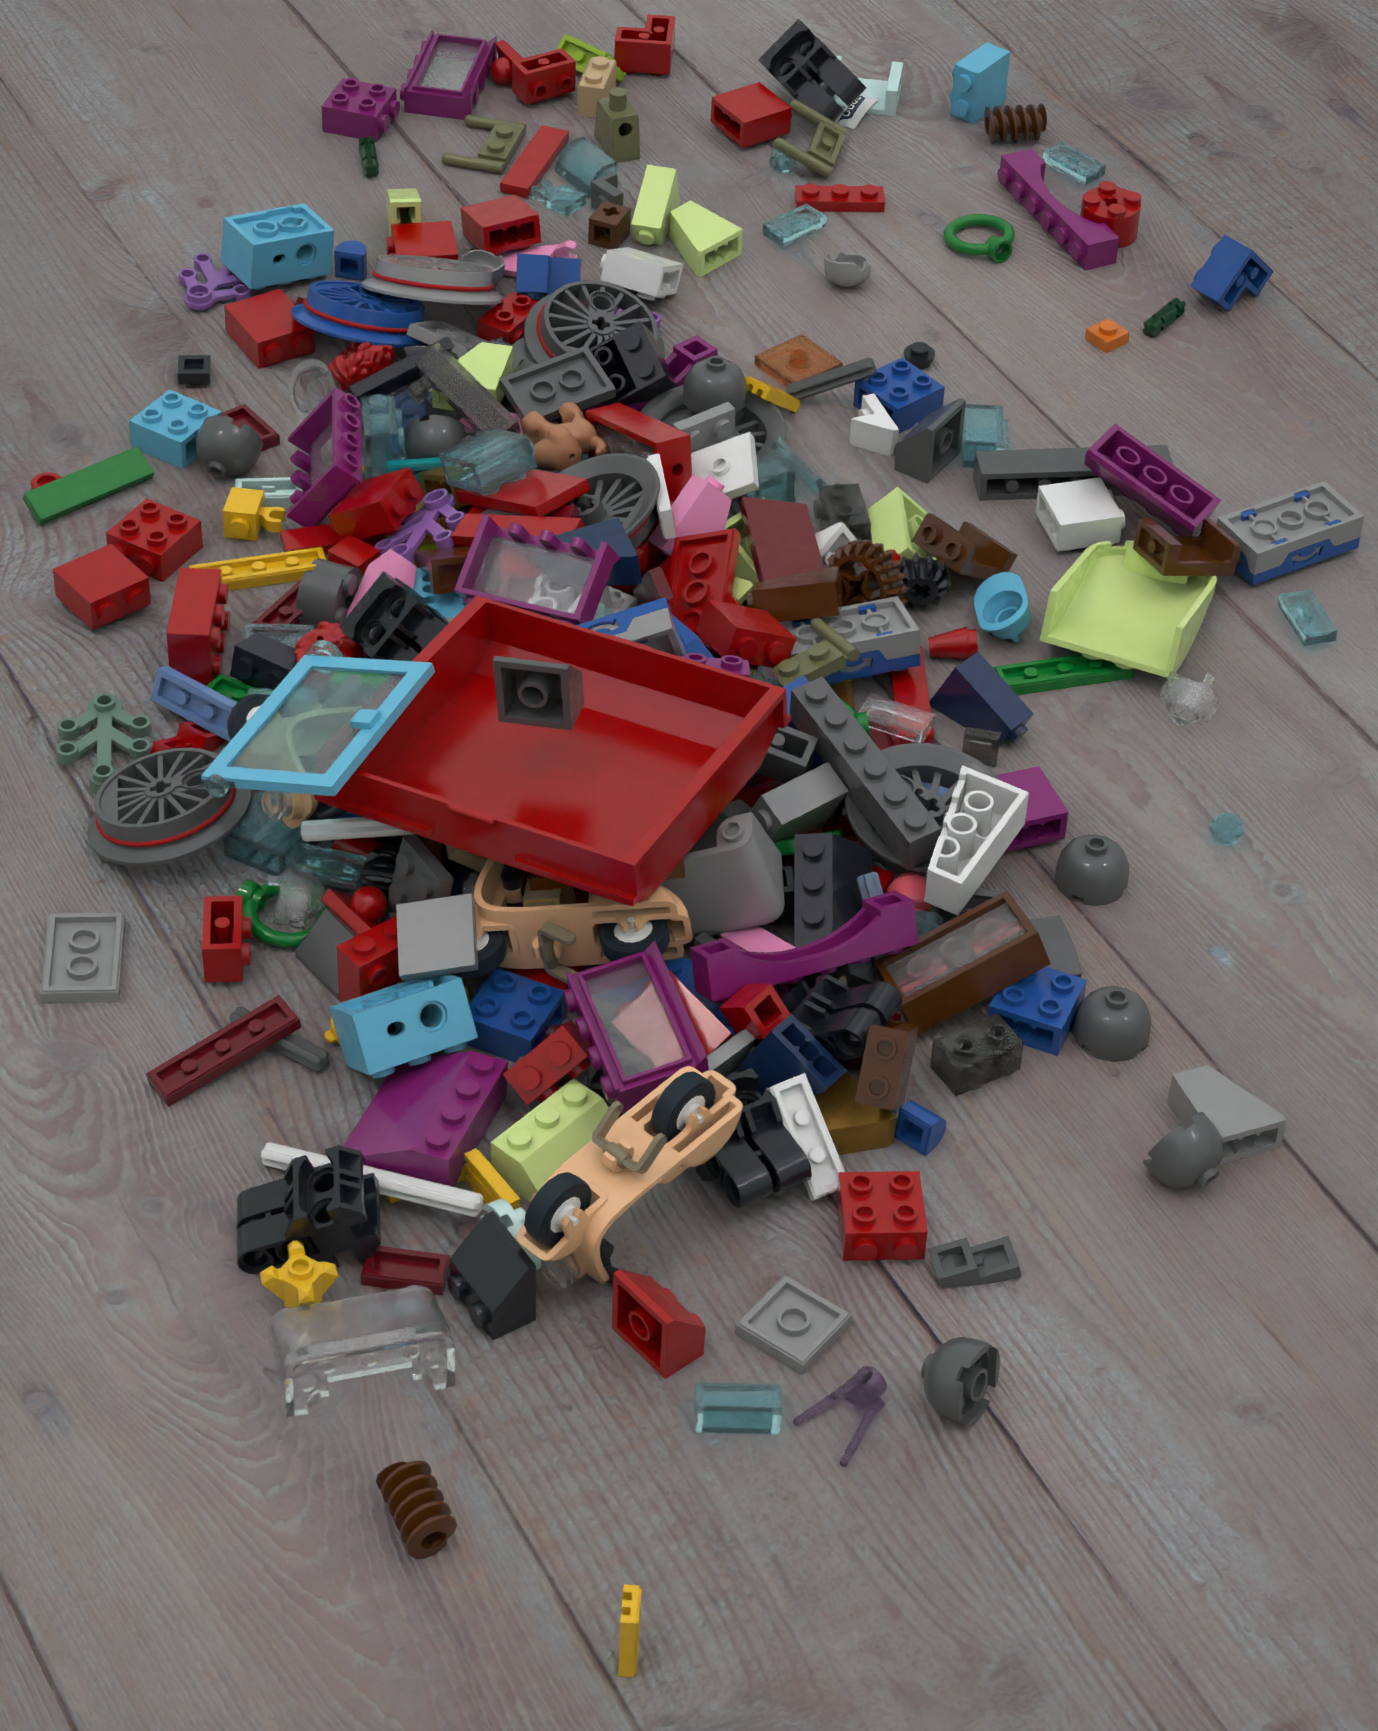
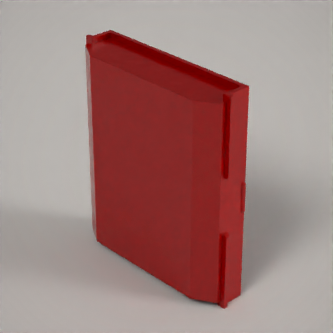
M476 595L412 660L415 662L433 663L435 673L336 796L314 795V798L330 806L634 907L636 903L648 900L760 768L778 727L784 729L791 721V714H787L786 689L656 650L640 643L603 634ZM494 656L567 664L582 672L584 705L573 730L499 722L493 670ZM397 675L364 709L377 710L405 675ZM349 724L314 759L316 773L325 774L361 729L351 728Z

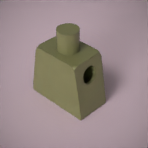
M621 87L610 89L609 97L599 99L596 107L594 137L613 164L640 159L639 116L627 99V90Z

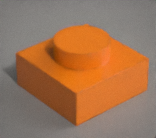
M1108 318L1086 328L1085 339L1107 353L1128 343L1130 332Z

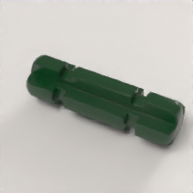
M362 136L359 139V151L361 153L363 174L366 177L371 175L376 177L379 174V164L376 147L374 146L375 141L371 136L367 138Z
M1173 298L1143 323V333L1149 334L1150 337L1158 335L1185 312V301H1180L1178 298Z

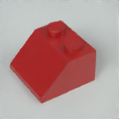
M621 1269L613 1273L612 1329L664 1379L704 1355L706 1330L702 1320L696 1314L688 1312L677 1301L671 1290L663 1288L650 1276Z

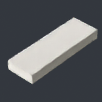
M659 453L649 455L647 461L654 466L660 479V492L656 506L663 538L665 537V540L676 538L677 535Z
M803 1073L766 1088L776 1098L783 1118V1125L802 1148L810 1162L812 1176L810 1180L804 1182L810 1200L813 1201L837 1191L839 1172H845L806 1074Z

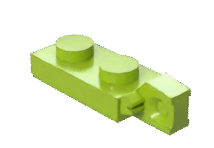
M564 34L557 49L562 48L576 61V71L583 74L589 59L592 57L603 56L610 60H615L607 52L567 34ZM617 67L616 82L622 83L626 73Z

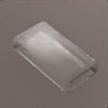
M871 693L857 712H867L869 728L916 743L924 741L935 724L936 715Z

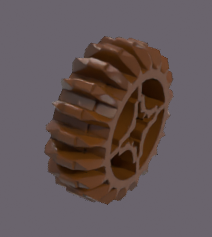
M854 540L835 550V554L827 559L829 565L825 568L840 567L844 598L842 607L896 596L899 597L903 605L908 602L903 594L907 592L909 587L904 585L902 581L908 574L900 573L898 567L902 561H893L894 551H884L883 543L873 544L872 540ZM855 561L863 563L868 569L864 566H859Z

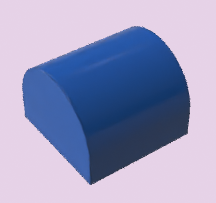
M345 241L338 244L334 250L335 277L365 280L367 278L366 246L358 241Z
M910 1100L900 1107L894 1137L927 1156L941 1141L946 1130V1120Z

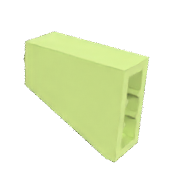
M647 164L631 222L633 241L644 245H663L669 231L670 211L680 205L676 169Z
M416 188L386 189L390 236L391 224L421 222V199Z
M691 200L670 211L669 238L696 276L702 277L741 255L742 228Z
M481 342L433 377L432 408L496 416L504 396V392L500 388L499 378L513 373V346Z

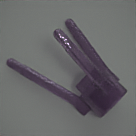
M863 1366L843 1385L794 1418L793 1424L795 1426L801 1425L842 1397L854 1409L866 1408L867 1411L840 1460V1465L845 1467L857 1450L875 1415L885 1406L880 1396L887 1389L886 1381L877 1369L871 1366Z

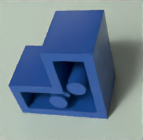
M1224 234L1220 242L1216 243L1212 248L1211 255L1204 266L1196 272L1194 281L1190 286L1202 297L1229 312L1244 289L1258 296L1274 271L1253 250Z
M517 254L516 292L533 300L540 301L543 296L552 294L558 288L568 283L581 281L582 260L549 257V255Z

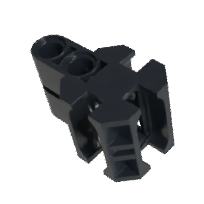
M799 19L758 59L766 70L796 100L832 121H835L844 112L832 98L834 94L849 107L867 89Z
M383 571L339 627L351 640L365 648L363 651L372 659L412 661L422 651L421 647L424 649L449 623L440 612L423 601L424 598L400 579H394Z
M826 974L815 979L816 984L812 990H810L804 980L793 983L781 998L782 1002L790 1014H793L842 1066L850 1059L863 1056L869 1026L872 1024L886 1026L902 1005L900 992L886 982H875L849 988L846 983ZM755 1039L753 1043L755 1047H757L763 1039Z
M743 1068L725 1075L724 1077L736 1086L735 1097L742 1102L743 1109L736 1129L722 1149L705 1163L696 1166V1173L701 1180H714L736 1208H741L772 1195L773 1192L778 1193L810 1180L812 1171L806 1154L783 1125V1118L776 1098L769 1090L764 1091L763 1096L758 1092L759 1077L752 1068Z
M340 1145L325 1149V1154L331 1163L313 1167L306 1155L294 1158L284 1172V1178L242 1191L237 1198L238 1267L248 1274H260L261 1271L271 1265L279 1269L289 1259L287 1245L293 1240L303 1243L306 1256L317 1262L324 1261L335 1264L336 1268L339 1267V1262L334 1254L351 1249L358 1261L372 1258L381 1244L379 1181L374 1173L363 1175V1165L366 1164V1159L361 1151Z

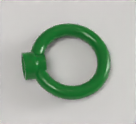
M971 214L951 221L946 226L943 237L945 243L959 253L975 256L989 255L995 262L1002 263L1012 253L1011 243L1014 240L1015 232L1012 225L1003 218L989 214ZM988 226L998 229L1003 233V236H991L987 239L986 243L976 244L964 242L958 239L955 234L966 227Z
M247 879L242 883L236 896L242 895L243 915L251 916V933L259 940L277 947H299L313 926L304 931L294 933L279 932L265 926L260 921L258 913L263 910L268 898L278 895H293L304 898L315 906L318 918L325 908L330 910L322 902L321 898L324 895L322 892L300 881L277 880L260 886L258 883Z

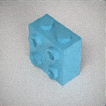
M986 42L954 65L952 70L953 88L950 94V115L974 124L984 117L986 106L990 107L992 111L993 107L1000 106L1005 102L1010 51Z
M168 390L129 420L131 447L138 446L141 452L184 469L198 458L195 440L200 426L209 416H221V411Z

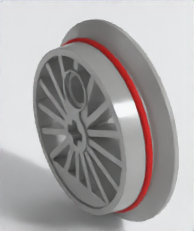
M380 255L377 257L376 267L372 272L374 277L361 281V286L370 291L423 301L490 305L502 303L504 299L493 291L495 286L492 283L491 268L445 258L416 255Z

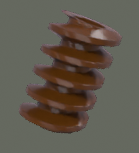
M1029 104L1026 106V109L1023 105H1017L1015 109L1010 105H1006L1003 110L1000 106H995L992 111L990 107L986 106L984 126L990 142L995 143L996 135H1000L1002 143H1005L1008 134H1011L1013 142H1017L1019 133H1022L1024 141L1029 140L1030 133H1033L1035 140L1039 141L1041 132H1044L1047 126V112L1044 104H1039L1037 108L1035 105Z
M425 1461L397 1462L385 1467L378 1473L376 1483L381 1490L385 1503H387L390 1515L394 1517V1523L400 1531L403 1543L406 1544L408 1554L416 1559H425L442 1550L446 1545L447 1539L455 1532L457 1523L455 1518L450 1516L451 1511L448 1504L443 1502V1493L437 1488V1480L431 1475L432 1471L429 1464Z

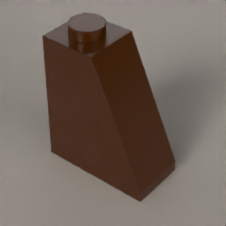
M839 566L756 582L753 586L752 594H747L748 607L766 610L778 622L838 616L844 600Z

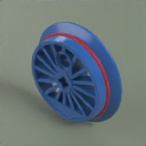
M337 280L314 282L310 285L307 297L303 303L297 304L291 309L292 317L299 323L337 338L359 343L369 342L371 345H391L403 348L428 345L406 335L410 324L425 321V306L420 301L370 291L363 288L361 283Z

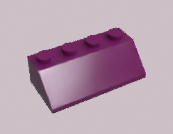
M1116 423L1085 454L1084 465L1090 468L1096 476L1108 481L1119 489L1121 494L1137 502L1150 515L1159 518L1180 536H1196L1201 530L1203 520L1210 518L1221 501L1217 496Z

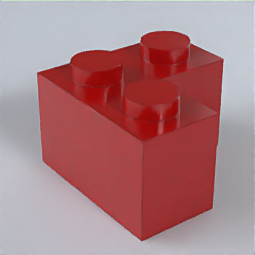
M648 14L645 28L617 26L614 59L617 62V67L627 74L640 72L650 73L655 76L670 75L675 42V16Z

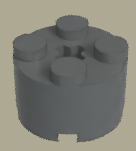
M320 558L316 559L311 563L315 564L316 567L312 572L305 571L299 585L296 605L297 609L303 611V618L298 617L299 622L302 625L316 629L321 621L341 625L364 575L359 568Z

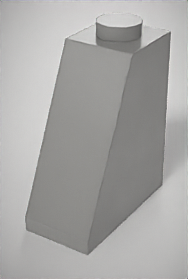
M827 762L761 795L750 812L753 813L774 842L795 836V834H802L823 827L849 790Z
M1208 1065L1172 1074L1168 1095L1169 1105L1186 1129L1194 1124L1190 1117L1196 1113L1203 1112L1211 1120L1221 1134L1224 1144L1223 1157L1219 1164L1281 1147L1287 1121L1283 1114Z

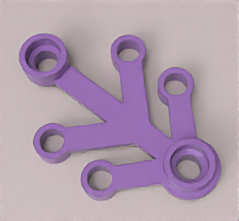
M208 253L196 254L194 256V269L184 268L178 273L179 284L187 287L184 303L193 310H206L217 301L233 299L237 302L251 297V289L225 265L217 272L212 265V256ZM196 270L202 272L206 284L198 283ZM234 286L230 289L218 290L222 287Z
M436 489L424 496V506L422 509L406 517L401 523L402 527L397 532L391 534L390 538L379 541L375 548L380 550L381 555L392 549L414 564V552L427 533L433 538L437 549L452 548L455 545L451 538L452 532H454L465 514L453 508L456 501L452 494H449L446 489ZM437 518H445L449 530H445L436 522Z

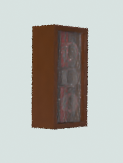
M1008 890L918 937V944L905 947L902 953L887 954L873 961L881 982L891 984L900 992L902 1005L898 1011L902 1014L906 1023L919 1025L917 1036L1051 964L1038 931Z

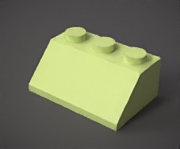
M897 486L868 508L870 522L868 527L872 535L873 544L883 543L884 551L894 549L901 558L899 561H902L903 557L913 559L915 552L920 557H925L928 552L912 542V539L928 512ZM944 564V568L949 572L948 566ZM949 576L948 587L951 585L950 576Z
M572 1079L491 1141V1165L514 1192L528 1202H531L533 1195L539 1191L547 1179L566 1160L592 1140L594 1130L609 1107L602 1097L577 1080Z

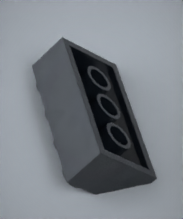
M834 833L795 834L794 946L796 948L810 944L834 932L854 917L863 907L856 880L860 875L873 872L872 849ZM874 956L871 957L869 962L864 964L849 963L838 966L836 971L828 973V975L838 980L845 976L848 987H858L874 983ZM814 973L803 976L802 980L812 989L816 984L815 979L826 974Z

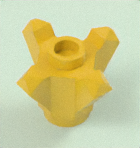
M293 1240L287 1245L288 1261L279 1269L271 1265L261 1271L260 1278L262 1285L280 1298L291 1314L304 1317L317 1311L319 1303L323 1300V1294L338 1278L335 1264L324 1261L317 1262L305 1255L303 1243Z

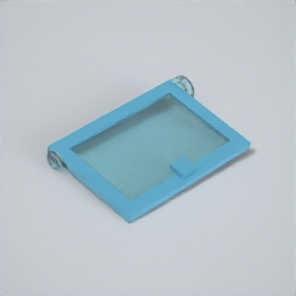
M325 640L316 641L308 649L306 655L301 658L201 775L203 785L209 794L217 798L223 797L229 788L336 796L435 673L433 663L343 657L341 651L331 642Z

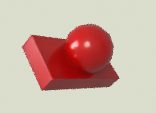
M501 40L495 43L498 58L490 66V76L493 82L504 86L512 83V61L523 59V57L505 40Z
M375 886L360 887L353 893L352 897L328 888L321 898L322 902L357 935L379 925L378 920L384 916L387 909V898Z

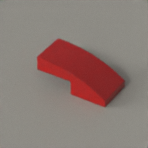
M188 721L179 724L176 737L153 741L150 754L174 748H199L213 752L226 740Z

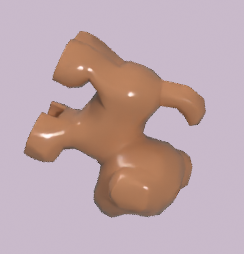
M573 402L563 403L560 407L559 414L562 417V423L560 424L548 422L537 411H531L522 419L521 427L523 432L521 442L525 448L531 451L530 459L533 464L541 469L551 472L558 470V472H561L581 462L582 454L595 450V455L600 456L609 452L606 442L597 436L595 427L585 419L581 409Z

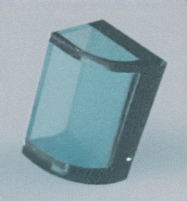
M583 136L573 140L562 150L556 161L555 172L585 197L589 198L591 197V181L612 172L617 175V162Z
M695 1382L694 1433L780 1434L782 1414L781 1384Z

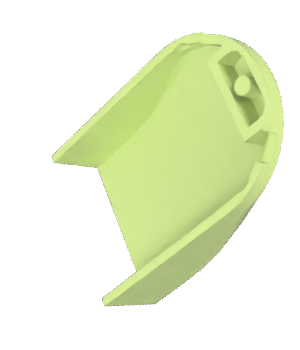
M1126 540L1124 546H1112L1110 541L1092 544L1050 590L1039 641L1080 652L1087 659H1104L1114 662L1115 666L1122 669L1130 670L1135 668L1171 679L1186 658L1214 595L1217 582L1216 576H1163L1133 549L1134 541Z

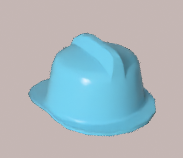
M1001 572L992 575L978 587L974 596V607L978 623L982 630L990 632L998 639L1011 638L1016 643L1020 642L1019 634L1031 622V611L1024 583L1020 576L1012 572Z

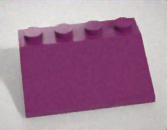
M473 1051L431 1056V1060L413 1066L408 1065V1062L395 1066V1072L387 1076L347 1139L344 1147L361 1151L366 1159V1164H364L366 1166L454 1187L461 1175L464 1164L467 1163L464 1160V1153L477 1148L507 1097V1079L503 1074L508 1070V1061Z

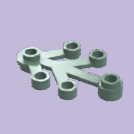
M101 693L91 698L87 704L88 711L76 719L63 718L57 723L58 737L64 740V742L59 743L56 747L57 759L60 763L66 765L73 764L78 761L79 756L97 745V765L93 767L89 774L90 789L94 794L97 793L106 779L117 771L112 766V744L129 753L133 760L151 753V743L148 739L144 738L152 732L151 719L146 715L133 716L124 711L122 700L109 693ZM117 722L130 729L131 735L137 738H130L112 727V724ZM93 723H97L95 729L76 742H72V740L79 737L82 730Z

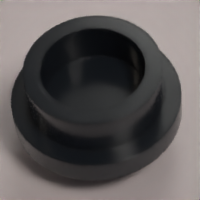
M915 342L904 349V358L918 369L923 370L930 367L931 362L935 358V351L924 342Z

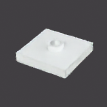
M750 432L691 453L692 475L695 474L704 480L708 475L725 486L722 492L730 499L759 489L755 438Z

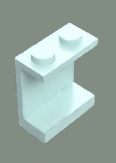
M836 56L840 61H842V56ZM892 61L888 81L858 78L867 88L861 95L878 100L866 113L896 116L902 85V62ZM834 94L832 98L844 109L846 104Z

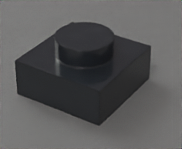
M179 355L178 384L193 386L210 384V355Z

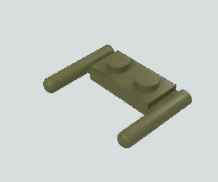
M792 100L789 105L792 108L791 110L818 126L815 129L807 152L782 138H776L773 146L782 153L828 178L848 129L800 101Z
M466 115L464 118L466 126L491 130L478 153V158L446 152L442 155V162L447 165L503 174L504 169L507 168L522 141V135L526 134L527 125Z
M815 618L811 621L810 627L824 641L813 644L809 649L790 659L783 660L777 666L767 670V676L765 677L749 664L750 678L779 687L789 684L802 675L810 682L822 676L825 678L846 666V661L848 660L850 662L856 661L860 656V651L822 619Z

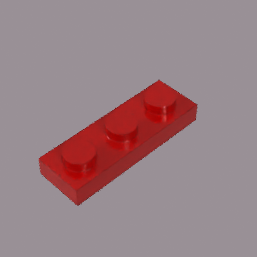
M816 184L795 185L796 211L884 213L885 198L883 186L871 184L864 186H846L844 184L833 186H818Z

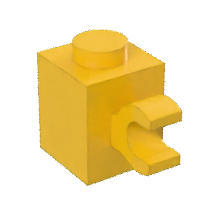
M231 488L223 508L225 538L257 541L262 526L267 531L278 533L282 530L281 522H285V509L282 507H265L264 490Z

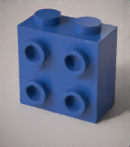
M900 358L876 369L874 376L855 382L853 406L861 409L862 396L875 394L898 427L899 433L914 427L916 423H920L931 412L943 407L945 386L904 358Z
M497 967L487 980L484 979L480 982L476 996L469 1004L478 1038L466 1043L470 1047L517 1063L519 1056H526L553 1034L564 1021L565 999L563 990Z
M1049 967L1042 968L994 995L988 1007L985 1033L1058 1056L1075 1023L1079 1004L1084 1000L1087 980Z

